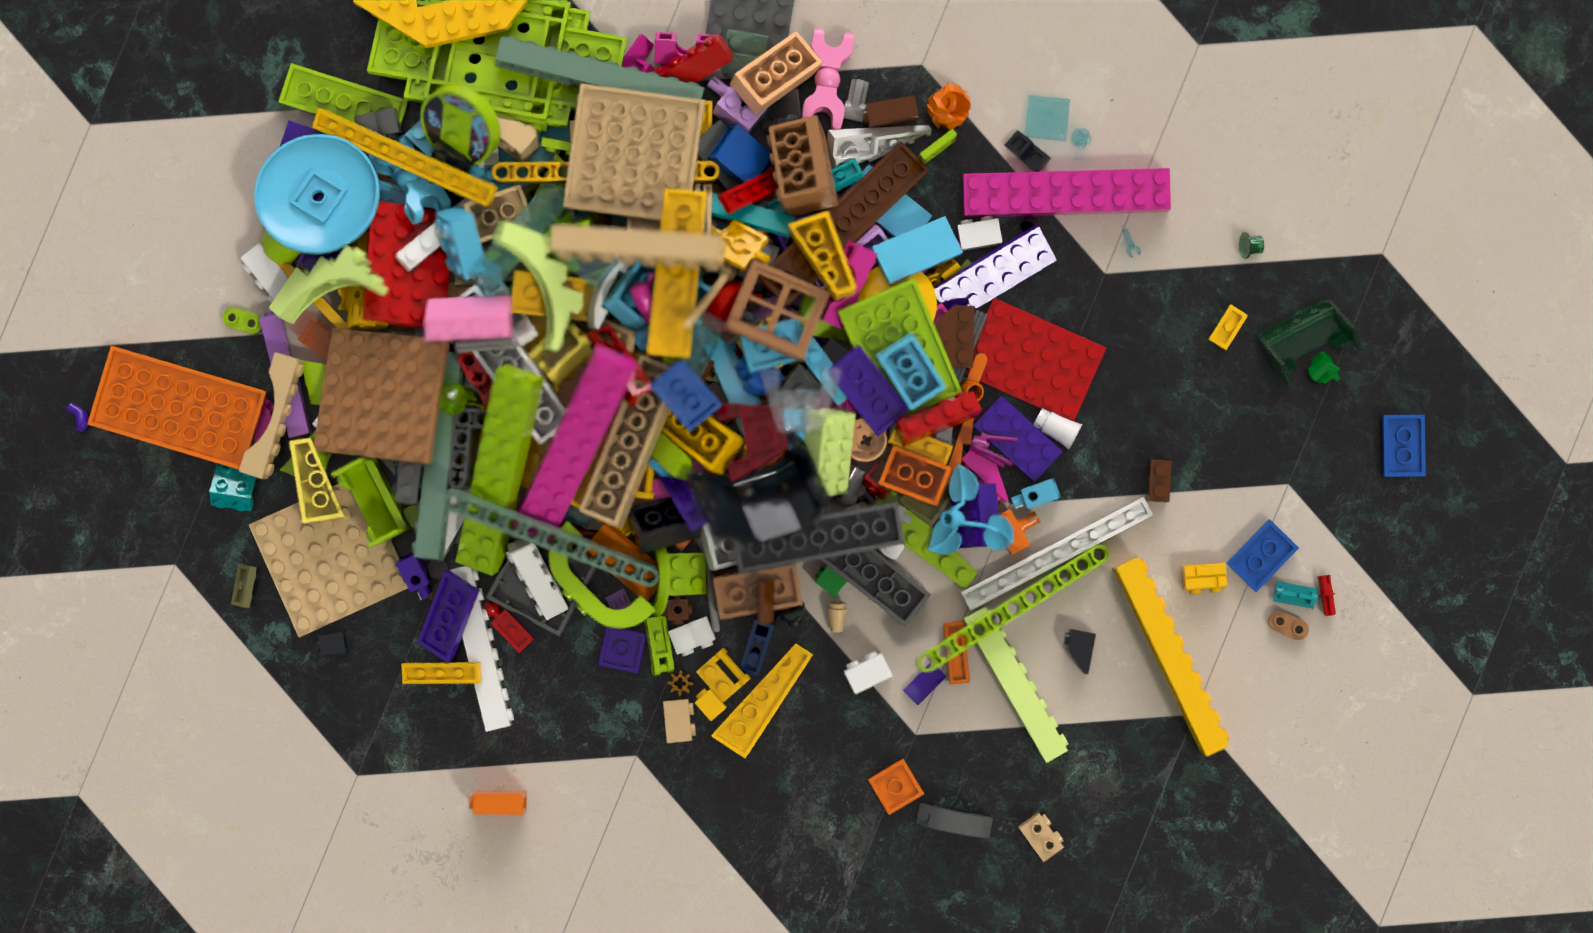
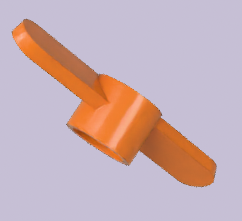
M984 353L976 355L968 378L959 384L962 392L966 391L967 393L969 388L974 385L973 392L978 401L982 399L984 389L979 384L987 363V356Z

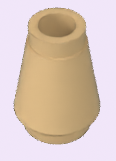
M829 602L827 611L831 632H843L847 613L845 602Z

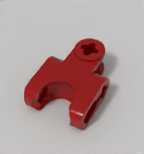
M473 352L460 353L458 356L460 366L488 408L493 379ZM468 355H471V357L467 359L466 364H465V362H464L465 357L468 356Z

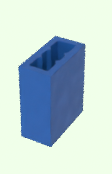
M738 124L727 127L707 159L716 163L720 170L741 185L760 176L762 171L769 167L771 152Z

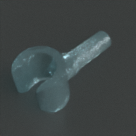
M1128 229L1123 230L1129 246L1127 254L1133 257L1131 250L1136 248L1138 255H1140L1141 249L1134 245Z

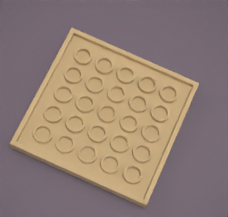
M580 84L563 208L662 221L665 188L693 191L705 100Z
M339 484L333 486L332 489L345 516L344 518L303 524L300 503L298 502L249 524L298 637L309 634L408 589L396 565L400 557L392 539L369 548L368 544L370 542L365 534L369 526L351 490L342 488Z

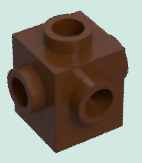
M671 595V599L667 601L663 617L667 616V620L672 621V624H684V620H689V615H692V603H688V599H683V595ZM676 606H680L682 608L680 614H676L674 612V608Z

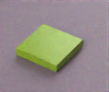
M953 129L922 151L919 154V159L923 164H926L955 142L956 132Z

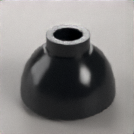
M802 601L803 605L777 609V613L789 626H797L801 623L800 619L805 613V603Z

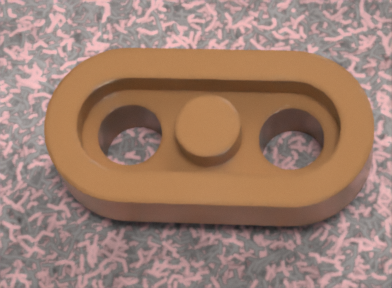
M1274 611L1268 618V624L1272 630L1292 639L1302 640L1308 635L1309 628L1305 621L1283 611ZM1279 617L1283 619V623L1281 625H1278L1276 623V620ZM1297 626H1300L1302 628V631L1299 634L1295 632V628Z

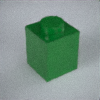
M829 566L825 569L821 567L815 574L817 578L815 582L833 597L838 594L847 582Z

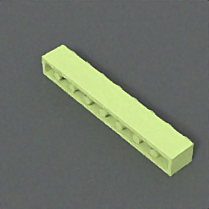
M984 606L966 616L963 620L968 625L992 609L989 608L987 610ZM992 614L991 622L996 625L994 620L997 618L995 614ZM975 625L973 631L977 636H980L982 628L979 625ZM1001 627L977 642L1042 758L1047 763L1067 752L1066 746L1068 742L1064 735H1059L1055 729L1058 727L1057 722L1053 716L1049 717L1045 711L1048 709L1043 698L1038 699L1035 692L1038 690L1034 682L1027 680L1024 674L1028 672L1022 662L1018 663L1014 656L1017 653L1012 644L1007 645L1004 640L1007 635Z

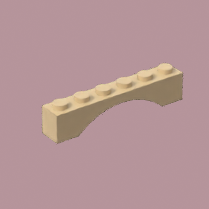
M274 353L269 369L275 393L273 415L263 436L251 448L245 451L239 472L261 479H268L274 471V457L280 451L279 441L286 431L285 421L292 411L291 401L298 391V385L296 384L304 371V365H302L304 360L282 353Z

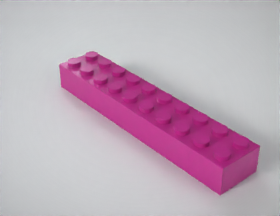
M1170 168L963 174L962 176L963 218L1169 212L1171 210Z
M596 345L517 510L518 513L559 528L635 372V360ZM513 519L512 527H516L519 522ZM532 526L527 529V532L533 535L538 532V529ZM555 534L548 535L546 539L552 542Z

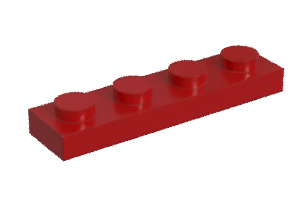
M776 169L720 194L717 198L727 214H732L776 193V190L779 189L778 183H775L773 171H776Z

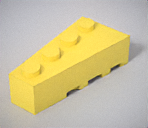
M311 438L289 441L303 524L344 518L345 516Z

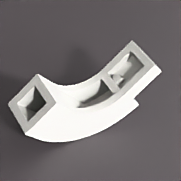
M500 277L483 288L486 296H505L512 293ZM512 313L513 335L522 347L538 335L537 328L529 315Z

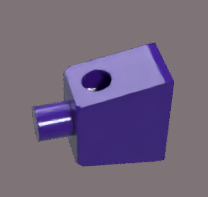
M411 552L400 557L396 565L409 591L413 592L416 590L420 600H423L432 595L428 587L431 577L424 560L414 557L415 553ZM414 576H419L421 580H416Z

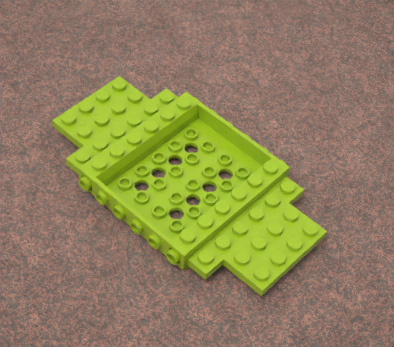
M417 0L418 7L449 0ZM528 0L520 14H517L512 21L508 31L483 36L485 42L481 45L475 44L472 38L425 48L410 37L408 38L395 30L391 25L378 19L367 72L368 74L407 80L404 100L424 103L432 93L444 85L460 84L467 86L487 100L497 117L518 121L525 126L530 125L537 133H540L541 131L547 132L548 125L568 128L571 110H577L580 88L495 67L501 36H512L522 42L532 41L542 47H555L558 51L565 53L568 51L575 52L585 58L595 57L605 63L615 62L621 67L627 37L589 31L590 11L571 8V2L567 0ZM521 23H526L530 29L526 33H521L518 31V26ZM473 54H478L481 57V61L478 64H472L469 61V57ZM473 73L477 76V80L474 83H467L465 76ZM513 80L517 82L518 86L515 90L511 91L506 88V83Z

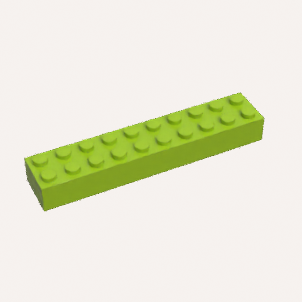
M508 364L496 369L470 490L471 495L507 509L516 510L544 382L543 376ZM471 504L468 506V509L471 512H476L479 510V506ZM492 511L487 516L494 520L499 517V514ZM465 517L455 562L488 575H494L503 569L510 534ZM513 519L507 522L510 527H512Z

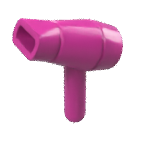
M653 271L649 272L645 283H637L629 289L634 303L641 314H643L645 323L651 322L653 305L651 291L656 277V273Z

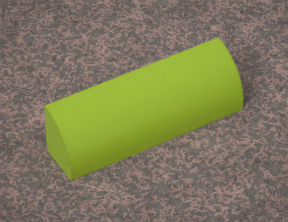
M661 431L652 457L672 476L687 480L686 474L692 468L690 458Z

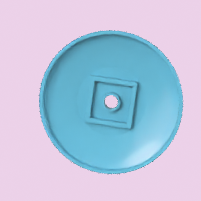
M326 134L298 137L276 149L260 169L254 189L256 211L266 231L283 246L294 251L309 254L336 251L358 239L373 221L380 199L377 173L365 153L345 139ZM316 193L324 194L323 200L319 202L314 201L313 196Z

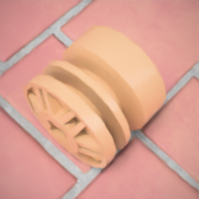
M863 418L855 420L851 457L865 463L880 459L888 449L889 439L887 432L884 431L879 436H876ZM864 436L872 438L868 447L866 444L862 445L861 443L864 441Z

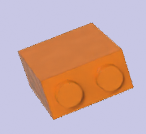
M477 790L469 798V809H473V814L523 815L527 810V791Z

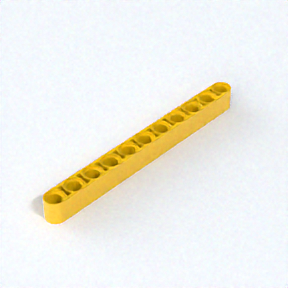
M711 161L696 162L694 183H712L718 179L719 168L716 163ZM500 162L492 168V175L501 184H566L567 177H560L559 171L562 168H569V162ZM712 167L716 173L712 177H707L704 174V170ZM501 168L507 170V175L504 178L497 177V171ZM521 168L528 170V175L525 178H520L517 175ZM542 168L549 170V175L545 178L538 176V172Z

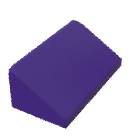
M938 667L930 672H921L903 691L919 705L947 676Z

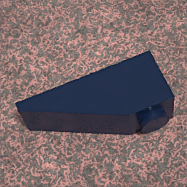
M774 613L773 622L763 625L758 623L756 614L740 665L742 672L759 677L778 613Z

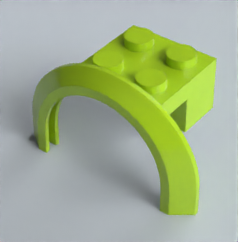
M666 547L654 550L658 565L659 581L656 598L650 604L655 609L651 614L652 616H661L663 614L668 596L706 594L705 553L667 554Z

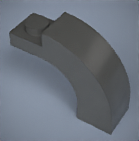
M920 803L916 823L946 832L989 838L993 818Z

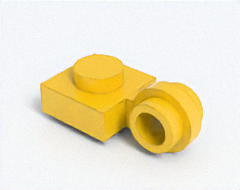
M952 258L934 266L935 272L926 275V277L934 287L940 283L941 278L947 279L961 269V267Z

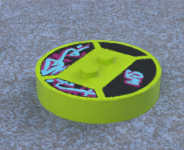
M447 84L432 93L422 105V128L433 148H435L440 140H443L475 163L474 166L482 163L497 149L501 138V129L497 115L487 100L475 90L460 84Z

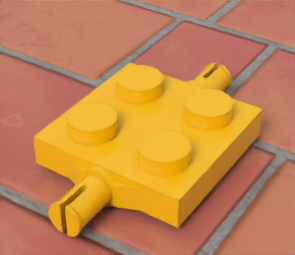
M735 219L722 231L711 226V235L722 236L726 243L725 262L745 272L753 260L758 259L765 264H768L771 257L762 252V249L769 242L767 236Z

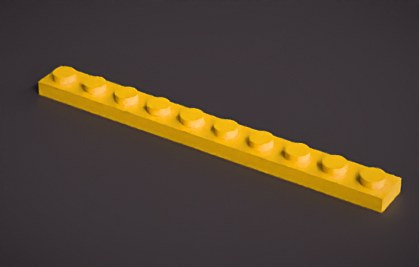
M318 108L312 128L327 135L345 139L353 143L360 150L486 207H491L498 187L330 111Z

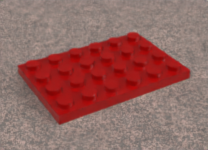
M379 201L375 217L368 227L366 258L371 262L368 266L373 270L371 274L373 275L374 273L384 280L383 284L389 290L383 296L364 286L362 320L425 329L428 299L448 298L449 270L445 263V259H447L446 252L440 246L410 272L395 258V255L435 223V220H437L435 213L437 211L435 209L422 208V222L412 224L404 213L405 205Z
M993 298L987 311V318L973 350V362L979 353H984L987 356V363L979 382L1039 409H1045L1050 413L1053 412L1074 421L1106 347ZM966 368L963 375L968 376L971 368Z

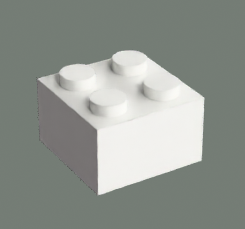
M876 651L865 655L866 660L860 663L855 660L846 665L847 669L844 672L855 694L893 676L881 652L877 654Z

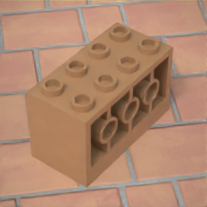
M814 115L770 126V135H767L769 147H772L773 153H770L772 165H775L776 171H773L775 183H778L779 189L776 190L783 211L787 210L790 216H798L838 206L826 135L818 116Z
M795 563L739 573L738 568L711 572L720 619L757 613L759 580H773L775 582L774 610L803 605Z

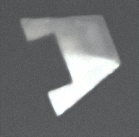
M822 369V390L780 391V370H760L778 432H821L842 376V369Z

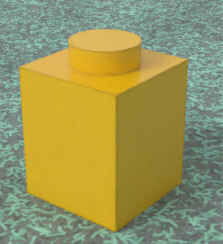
M704 688L695 696L698 699L695 701V704L710 721L727 708L711 688L708 691Z

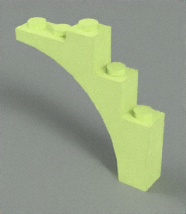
M507 221L498 222L492 242L510 251L531 271L539 285L545 302L547 334L544 349L551 352L559 351L564 343V331L570 324L569 315L578 314L584 304V300H582L584 294L563 287L562 284L567 278V266L545 258L550 251L551 237Z
M346 245L337 260L333 258L328 260L321 256L312 271L307 268L303 271L296 267L269 306V309L279 318L294 324L303 311L314 301L335 289L351 285L365 286L383 296L389 289L383 284L384 280L374 273L373 275L371 274L373 270L368 267L371 262L365 257L366 253L358 247L352 249Z

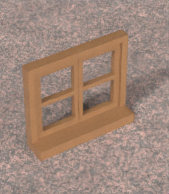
M753 260L724 330L802 362L805 359L807 348L830 292ZM758 275L784 285L776 305L750 295ZM791 288L816 299L808 320L783 309ZM748 299L773 310L765 331L740 321ZM780 313L806 324L797 345L772 334Z

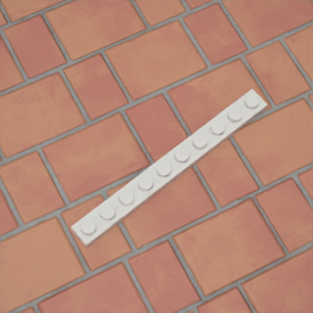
M1142 497L962 591L961 594L971 611L1153 516V513L1145 498Z

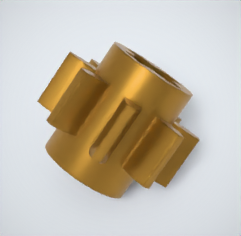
M682 670L679 671L678 676L672 673L673 681L667 682V684L673 686L670 692L672 693L676 690L679 696H681L684 690L689 693L690 691L687 687L688 685H693V682H688L690 674L684 676L682 675ZM679 677L686 682L682 689L675 685V681H678Z

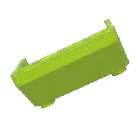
M360 458L331 473L333 477L339 476L337 480L342 488L351 490L369 526L365 533L370 542L368 544L369 548L386 542L411 529L401 504L396 503V494L376 458Z

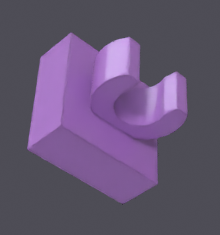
M624 588L605 598L610 608L614 610H622L632 604Z

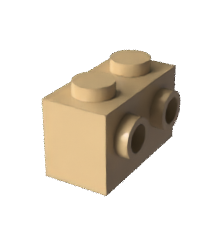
M1037 812L1018 827L1042 861L1045 862L1064 848L1061 844L1064 840L1057 831L1053 833L1049 828L1052 823L1045 814L1041 816Z

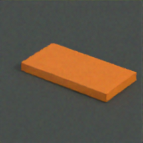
M607 522L603 524L591 540L649 562L658 569L657 563L646 553L641 554L639 548ZM594 549L586 551L591 557L597 553ZM612 556L605 559L607 564H613L616 561V558ZM627 564L624 569L629 572L633 571L635 565ZM648 571L644 574V577L651 579L655 573ZM611 573L638 597L642 595L647 602L658 590V582L656 585L648 587Z

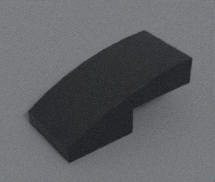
M1019 130L1004 145L1034 172H1040L1050 160L1049 155L1034 145L1033 141Z

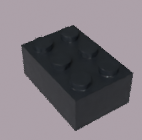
M671 497L634 506L629 511L628 525L641 554L701 537L700 527L691 532Z

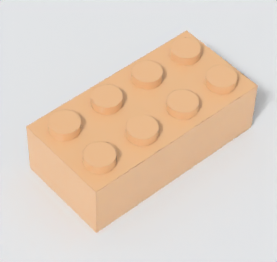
M796 31L735 73L730 85L752 112L758 115L813 76L823 62Z

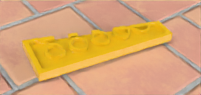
M795 643L716 729L712 737L746 758L813 654Z

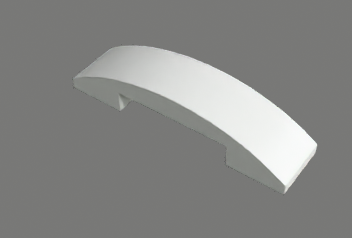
M613 261V264H610L600 276L589 302L587 318L589 329L600 328L607 313V310L602 308L601 305L616 275L626 274L630 265L621 264L622 261Z

